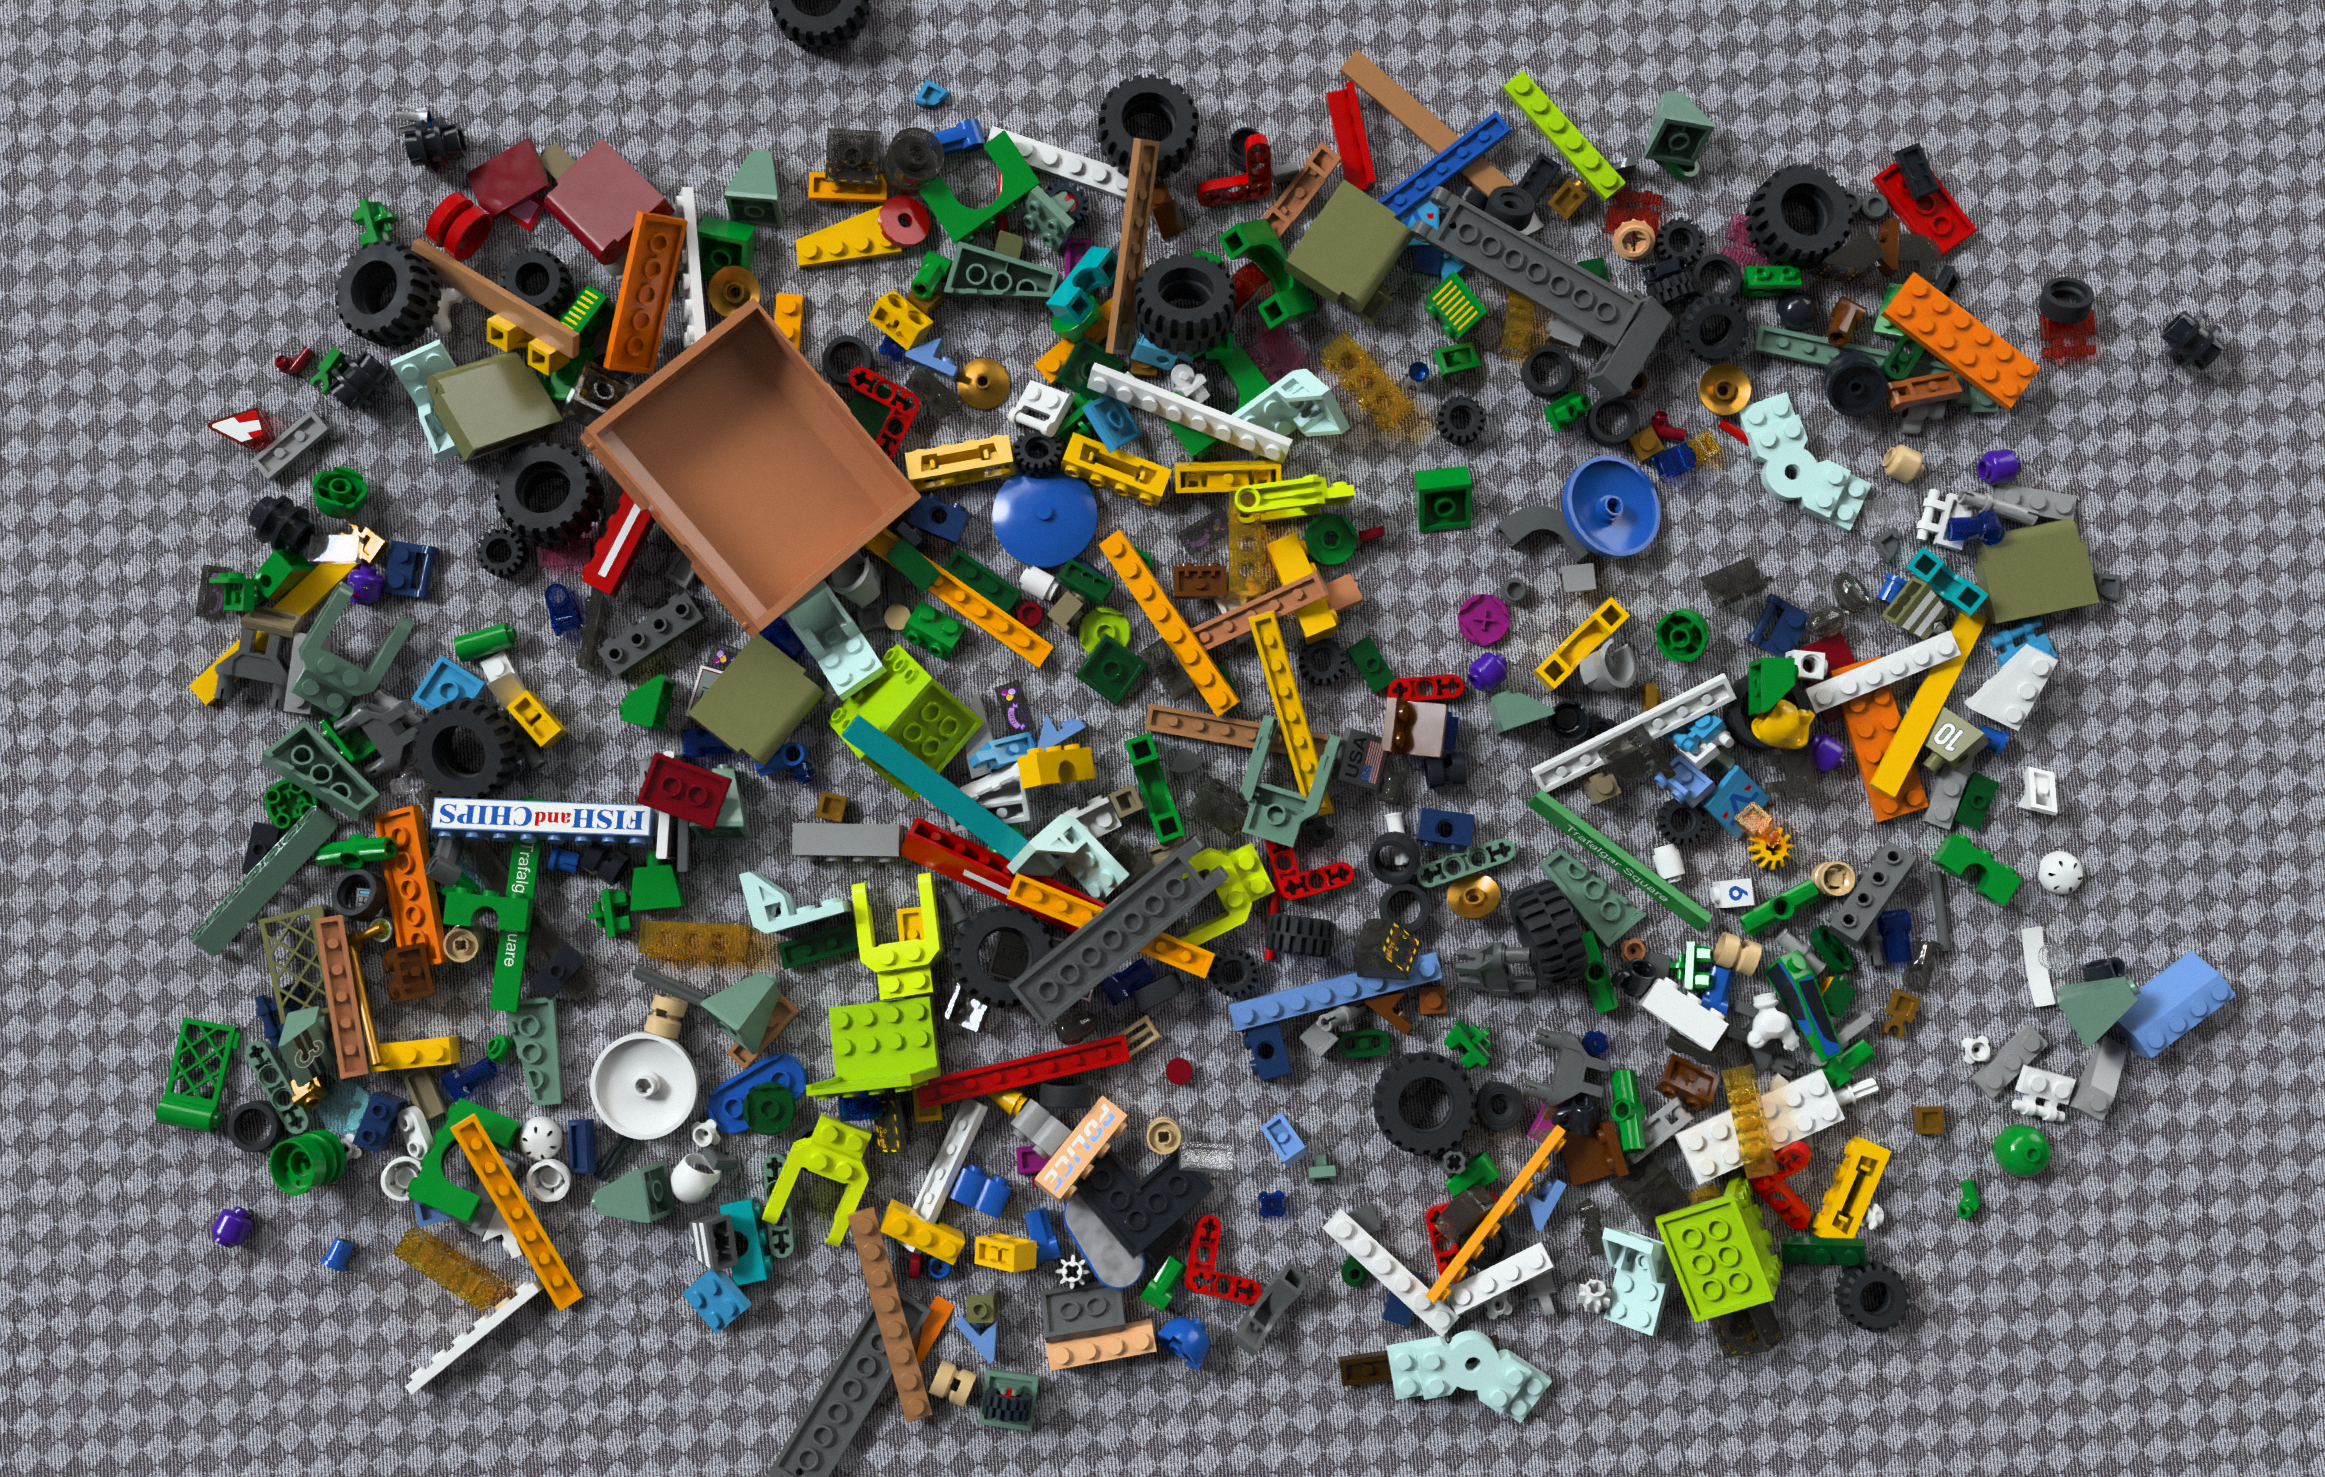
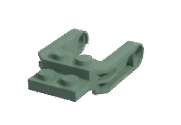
M342 581L330 595L298 648L303 670L290 690L291 693L338 718L341 717L353 696L375 691L414 624L413 621L400 615V620L395 625L391 634L386 635L364 672L361 668L330 651L321 649L323 642L354 591L353 587Z
M1265 714L1241 786V791L1250 806L1242 832L1294 848L1301 823L1303 824L1320 813L1342 737L1328 734L1324 754L1320 757L1309 796L1306 798L1299 793L1266 783L1260 784L1278 724V718Z

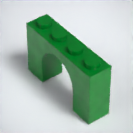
M1005 130L983 145L1002 175L1001 192L991 205L981 209H971L963 206L941 176L919 190L956 245H958L959 241L967 244L972 243L976 239L975 235L982 230L988 231L998 223L996 220L1004 214L1009 216L1019 209L1018 204L1028 199L1029 193L1037 185L1040 188L1043 187Z
M1267 218L1237 223L1218 237L1230 260L1250 259L1265 272L1270 280L1274 295L1257 306L1269 329L1298 323L1318 309L1306 286L1283 271L1288 255Z
M1241 345L1233 350L1232 360H1219L1220 369L1237 391L1239 405L1236 411L1271 387ZM1159 416L1192 461L1196 458H1199V460L1206 458L1212 453L1211 448L1217 443L1221 445L1226 443L1223 440Z
M1147 733L1124 741L1159 844L1185 836L1177 809L1174 806L1151 734Z
M459 1098L456 1104L453 1103L450 1106L446 1115L448 1120L444 1128L440 1127L436 1132L433 1140L435 1145L431 1152H427L424 1155L420 1164L422 1169L418 1177L414 1176L410 1181L407 1192H409L408 1197L412 1202L472 1226L484 1201L481 1196L453 1185L445 1177L444 1166L446 1158L452 1149L459 1145L450 1127L474 1113L493 1145L506 1152H510L521 1131V1126L515 1120Z

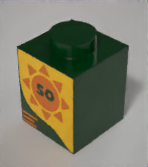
M1838 974L1836 977L1826 976L1819 989L1829 1015L1841 1018L1857 991L1850 987L1851 982Z

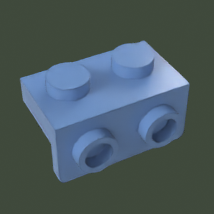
M1678 755L1663 769L1656 764L1652 767L1656 775L1654 778L1655 782L1663 790L1667 788L1671 790L1672 796L1680 804L1685 802L1691 808H1694L1716 788L1711 779L1681 755Z

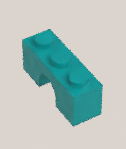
M1091 246L1047 301L1046 305L1059 322L1080 325L1094 307L1088 295L1097 287H1110L1115 281L1118 257L1112 249Z
M1923 546L1906 566L1905 571L1911 576L1929 584L1939 597L1970 618L1987 598L1988 594L1968 579H1964L1954 573L1944 564V561Z
M755 1196L723 1203L719 1206L720 1213L731 1214L733 1231L743 1233L748 1240L746 1253L737 1255L739 1264L731 1267L734 1283L736 1286L767 1280L771 1276L770 1272L773 1271V1261L771 1255L766 1253L765 1245H768V1235L766 1229L761 1227L760 1218L763 1217L761 1203L756 1202Z

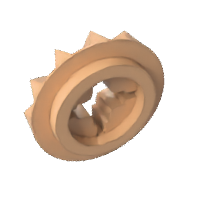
M1634 218L1631 221L1622 222L1621 226L1615 230L1613 236V247L1616 253L1627 260H1638L1647 256L1655 244L1653 228L1644 220L1638 221ZM1633 231H1635L1637 237L1641 238L1636 241L1635 248H1633L1630 240H1626L1631 238Z

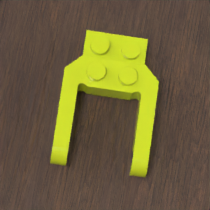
M1317 474L1307 475L1300 479L1246 485L1239 488L1235 494L1232 515L1240 524H1254L1321 514L1320 508L1351 504L1355 496L1354 485H1347V482H1336L1331 484V488H1327L1326 477H1319ZM1244 493L1253 494L1252 496L1241 497ZM1246 503L1249 504L1251 507H1245L1242 504ZM1238 510L1245 514L1252 513V515L1247 518L1241 517Z
M1252 843L1246 844L1228 854L1208 847L1187 859L1197 873L1207 869L1208 874L1220 865L1225 869L1229 878L1215 888L1227 911L1189 929V933L1178 939L1198 946L1247 921L1252 907L1251 902L1275 891ZM1188 873L1182 875V879L1189 877Z
M932 872L918 874L925 939L881 944L876 947L872 908L868 905L866 886L868 885L866 882L853 884L852 896L860 961L877 973L880 1000L886 1001L935 993L931 966L937 962L944 951Z
M821 1113L812 1136L793 1142L765 1207L762 1220L772 1224L777 1223L801 1167H805L808 1171L843 1184L848 1183L834 1214V1223L829 1237L825 1238V1243L839 1247L850 1224L848 1214L855 1212L869 1180L868 1168L862 1157L872 1136V1131Z

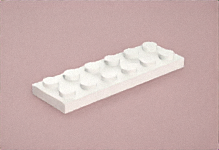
M682 187L679 196L675 197V204H672V208L675 210L672 217L688 221L677 267L678 271H682V281H679L680 297H684L685 302L684 306L681 307L682 322L687 324V332H684L683 340L684 347L688 348L706 334L693 187Z
M1818 1069L1675 1133L1674 1136L1696 1184L1700 1185L1778 1150L1791 1142L1798 1141L1844 1120L1845 1117L1823 1070Z

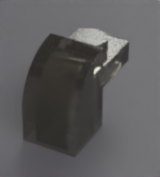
M1899 234L1898 262H1919L1918 275L1929 283L1935 282L1936 266H1931V262L1942 261V253L1937 243L1930 237L1921 234Z
M1163 637L1141 651L1154 675L1174 702H1177L1197 688Z
M1117 832L1103 845L1130 874L1127 879L1132 884L1154 868L1146 858L1137 852Z
M1478 1184L1469 1191L1466 1189L1446 1207L1436 1221L1435 1227L1452 1244H1455L1471 1232L1477 1221L1487 1215L1496 1205L1497 1201L1481 1184Z

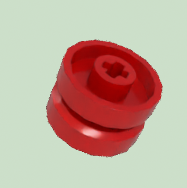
M455 192L447 196L433 211L426 225L425 237L439 248L444 247V251L458 262L465 261L477 252L487 239L492 228L493 217L480 206H474V203L461 192Z

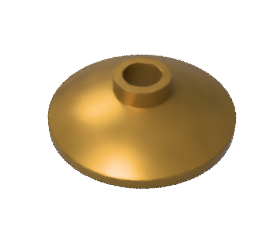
M728 266L720 269L712 277L709 283L708 296L713 308L722 316L728 317L753 297L759 303L761 289L757 278L749 270L740 266ZM735 288H739L741 291V295L738 298L732 295V291Z
M989 358L972 360L963 367L958 376L959 394L963 401L972 408L979 410L995 408L1008 395L1010 387L1008 374L1005 368L995 360ZM980 378H986L988 383L985 386H980L978 381Z
M1722 363L1714 365L1705 371L1698 384V394L1707 410L1717 415L1727 416L1735 414L1744 408L1750 398L1751 385L1743 370L1735 365ZM1718 388H1724L1726 390V395H1720L1718 393Z
M1476 873L1453 881L1447 891V902L1449 908L1459 917L1471 920L1481 919L1490 915L1497 908L1500 902V890L1493 879Z

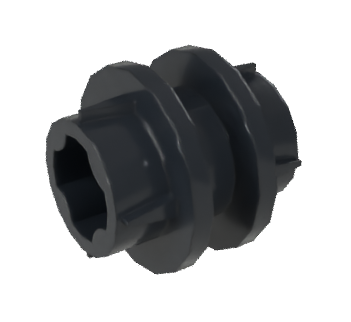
M442 116L434 118V128H429L424 120L416 121L415 131L405 133L404 135L405 147L411 164L414 167L425 165L429 173L438 172L439 162H443L448 170L455 169L456 159L467 157L468 154L465 136L459 123L447 125Z
M2184 310L2160 334V337L2168 343L2163 353L2171 356L2179 352L2182 355L2178 362L2181 368L2192 364L2201 371L2209 366L2226 346L2217 338L2222 330L2220 326L2214 325L2210 329L2203 326L2208 317L2204 313L2193 317Z
M367 351L357 359L348 354L344 359L350 367L344 373L334 368L331 372L336 377V380L328 389L353 412L363 404L372 409L375 403L370 396L376 390L385 396L388 390L383 384L392 374Z
M266 495L252 509L248 520L249 524L256 528L255 539L263 544L270 542L271 549L274 551L290 550L297 554L308 545L315 532V525L308 521L309 511L303 506L294 507L293 500L287 496L274 499Z

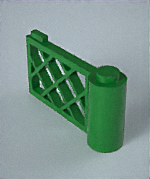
M183 1017L164 1098L160 1101L156 1112L157 1123L209 1133L214 1132L216 1128H220L223 1122V1113L220 1112L219 1105L233 1049H238L242 1033H237L238 1027ZM190 1024L198 1025L204 1034L193 1043L188 1036ZM206 1027L214 1028V1029H212L211 1031L208 1032V1030H207ZM219 1030L229 1031L227 1042L218 1047L212 1035ZM207 1039L214 1051L202 1058L195 1046ZM191 1050L198 1062L186 1069L181 1062L182 1056ZM217 1054L221 1061V1066L219 1070L212 1074L205 1062ZM201 1066L207 1078L195 1084L189 1072ZM184 1076L191 1088L183 1094L174 1093L176 1081ZM211 1081L215 1088L213 1099L204 1098L199 1091V1088ZM194 1092L196 1096H190V1094Z

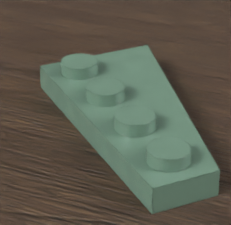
M1561 848L1557 849L1538 865L1549 880L1554 881L1558 885L1565 900L1590 931H1593L1594 936L1604 948H1608L1647 915L1628 902L1629 900L1621 894H1617L1609 888L1603 880L1596 878L1587 871L1585 866Z
M556 996L552 1000H548L546 997L520 999L518 1012L505 1011L510 1034L513 1035L517 1047L518 1058L521 1059L525 1071L524 1076L534 1106L564 1103Z

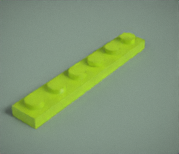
M1523 70L1503 86L1502 91L1604 202H1607L1625 187L1626 182Z

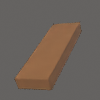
M780 993L758 1051L753 1055L735 1042L726 1053L746 1070L801 1010L785 995Z

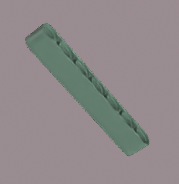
M316 805L311 807L192 934L190 942L212 957L218 955L333 833L338 821Z

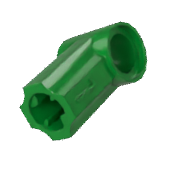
M929 250L922 261L920 271L911 283L910 289L914 292L915 296L922 300L931 298L939 284L946 282L953 261Z
M1482 1151L1469 1160L1465 1166L1466 1169L1459 1175L1454 1174L1450 1179H1446L1444 1183L1458 1202L1479 1186L1483 1187L1494 1181L1501 1172L1487 1152Z
M1170 1254L1154 1278L1151 1277L1146 1283L1139 1298L1159 1312H1162L1174 1294L1173 1290L1185 1274L1187 1265Z

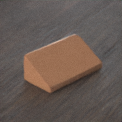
M1351 574L1344 575L1325 584L1329 593V600L1326 603L1329 610L1335 609L1336 614L1364 602Z

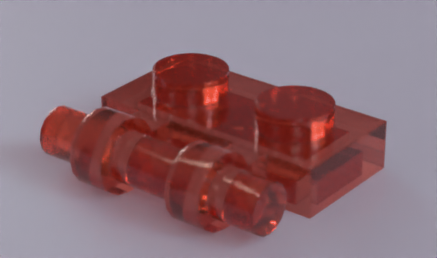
M1624 187L1611 197L1618 199L1617 206L1608 205L1606 207L1603 233L1614 234L1622 222H1628L1634 218L1638 221L1644 220L1652 227L1656 239L1660 212L1650 211V205L1660 206L1662 195L1653 194V191L1644 190V192L1631 191L1629 187ZM1627 201L1641 203L1640 209L1626 207ZM1633 231L1631 237L1639 238L1635 231Z
M2090 310L2085 320L2072 324L2055 322L2048 319L2042 313L2038 315L2040 341L2051 340L2050 348L2041 349V358L2061 360L2063 357L2074 356L2075 359H2081L2088 355L2096 354V346L2086 344V338L2096 336L2094 310ZM2063 339H2074V346L2063 347Z

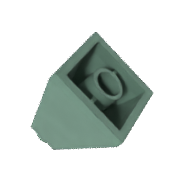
M1672 90L1664 91L1655 109L1644 158L1693 166L1715 127L1714 123L1685 94Z
M766 149L750 151L724 193L731 221L749 225L784 228L772 153Z
M717 765V768H712L711 772L733 780L715 829L713 830L693 822H689V826L699 839L752 840V833L737 773L732 765Z
M758 972L703 1000L700 1005L718 1030L754 1055L758 1051L781 992L777 987L780 982L770 973L763 975L761 972Z
M2126 976L2063 985L2058 988L2057 1003L2086 1048H2089L2138 1001L2137 995L2141 991L2134 979L2128 980Z
M665 1160L638 1168L594 1192L592 1206L597 1210V1214L641 1223H650L675 1213Z

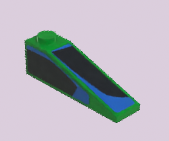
M1798 949L1779 957L1763 971L1764 975L1821 1062L1823 1063L1841 1055L1843 1050L1813 971Z

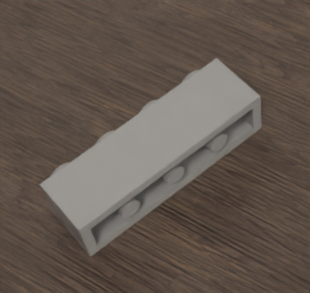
M793 823L792 855H799V861H815V856H826V861H842V856H852V861H868V856H879V862H895V857L902 856L900 855L902 850V825Z

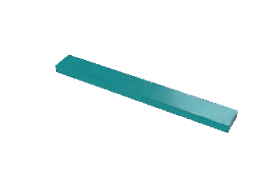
M857 714L843 732L842 737L1008 860L1012 861L1027 844L1028 840L861 715Z

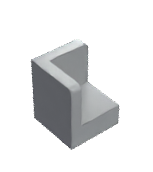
M1593 563L1562 566L1558 569V575H1562L1565 593L1579 591L1581 593H1590L1596 590Z
M1317 1018L1299 1038L1320 1058L1338 1038L1331 1031L1326 1032L1322 1030L1321 1027L1325 1025H1319Z

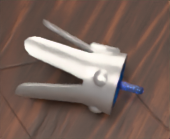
M398 104L401 108L415 111L396 112L395 115L398 118L414 121L424 120L429 128H432V121L434 119H432L430 109H413ZM416 123L400 126L397 131L415 130Z
M1414 362L1403 371L1404 374H1409L1404 382L1405 388H1409L1415 383L1417 384V390L1421 392L1424 388V381L1430 379L1429 368L1423 362Z

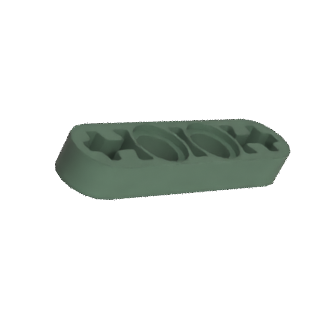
M1503 838L1424 864L1417 871L1416 881L1420 887L1432 889L1506 864L1514 857L1515 846L1509 839ZM1499 845L1510 849L1506 858L1502 854L1494 856L1493 860L1495 862L1493 863L1490 862V854L1486 850L1490 848L1491 853L1496 852L1499 849ZM1477 852L1483 854L1486 860L1485 864L1481 867L1474 866L1470 859L1472 854ZM1450 861L1459 863L1461 868L1459 874L1450 875L1447 873L1446 864ZM1441 865V873L1445 879L1441 880L1440 875L1434 876L1432 883L1421 879L1424 875V870L1434 873L1438 871L1436 866Z
M257 1040L248 1044L245 1049V1057L285 1128L293 1134L309 1130L313 1124V1117L309 1109L306 1110L293 1104L292 1101L288 1106L280 1103L279 1096L282 1091H288L292 1098L296 1095L289 1083L292 1079L274 1048L265 1040ZM263 1047L262 1057H255L254 1053L257 1051V1048ZM264 1061H272V1063L264 1065L262 1068L260 1067V1064L265 1063ZM269 1068H275L279 1073V1078L275 1083L269 1082L266 1078V1072ZM296 1106L298 1107V1109L293 1110L292 1113L287 1114L286 1110H290ZM296 1116L304 1118V1121L301 1122L302 1127L294 1125L293 1122L297 1120Z
M781 1152L771 1153L763 1161L766 1205L771 1196V1188L777 1182V1179L770 1181L769 1177L775 1176L774 1167H769V1163L775 1157L784 1166L787 1157ZM781 1166L780 1168H778V1177H779V1175H780V1172H781L783 1166ZM791 1192L782 1210L788 1217L787 1223L780 1226L768 1222L770 1250L778 1258L788 1257L794 1251L796 1245ZM789 1229V1233L785 1232L783 1236L784 1242L789 1243L790 1246L785 1249V1252H782L780 1247H776V1244L781 1240L780 1233L775 1235L774 1230L783 1231Z

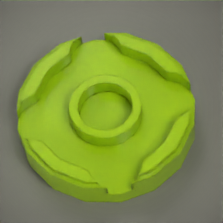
M1099 607L1091 611L1083 618L1079 627V640L1083 649L1088 654L1104 633H1107L1126 648L1131 640V627L1127 619L1120 611L1110 607Z

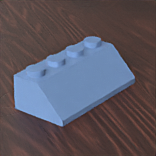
M2189 951L2139 988L2141 993L2137 995L2138 1001L2114 1024L2138 1056L2152 1059L2236 996V994L2218 971L2193 951Z

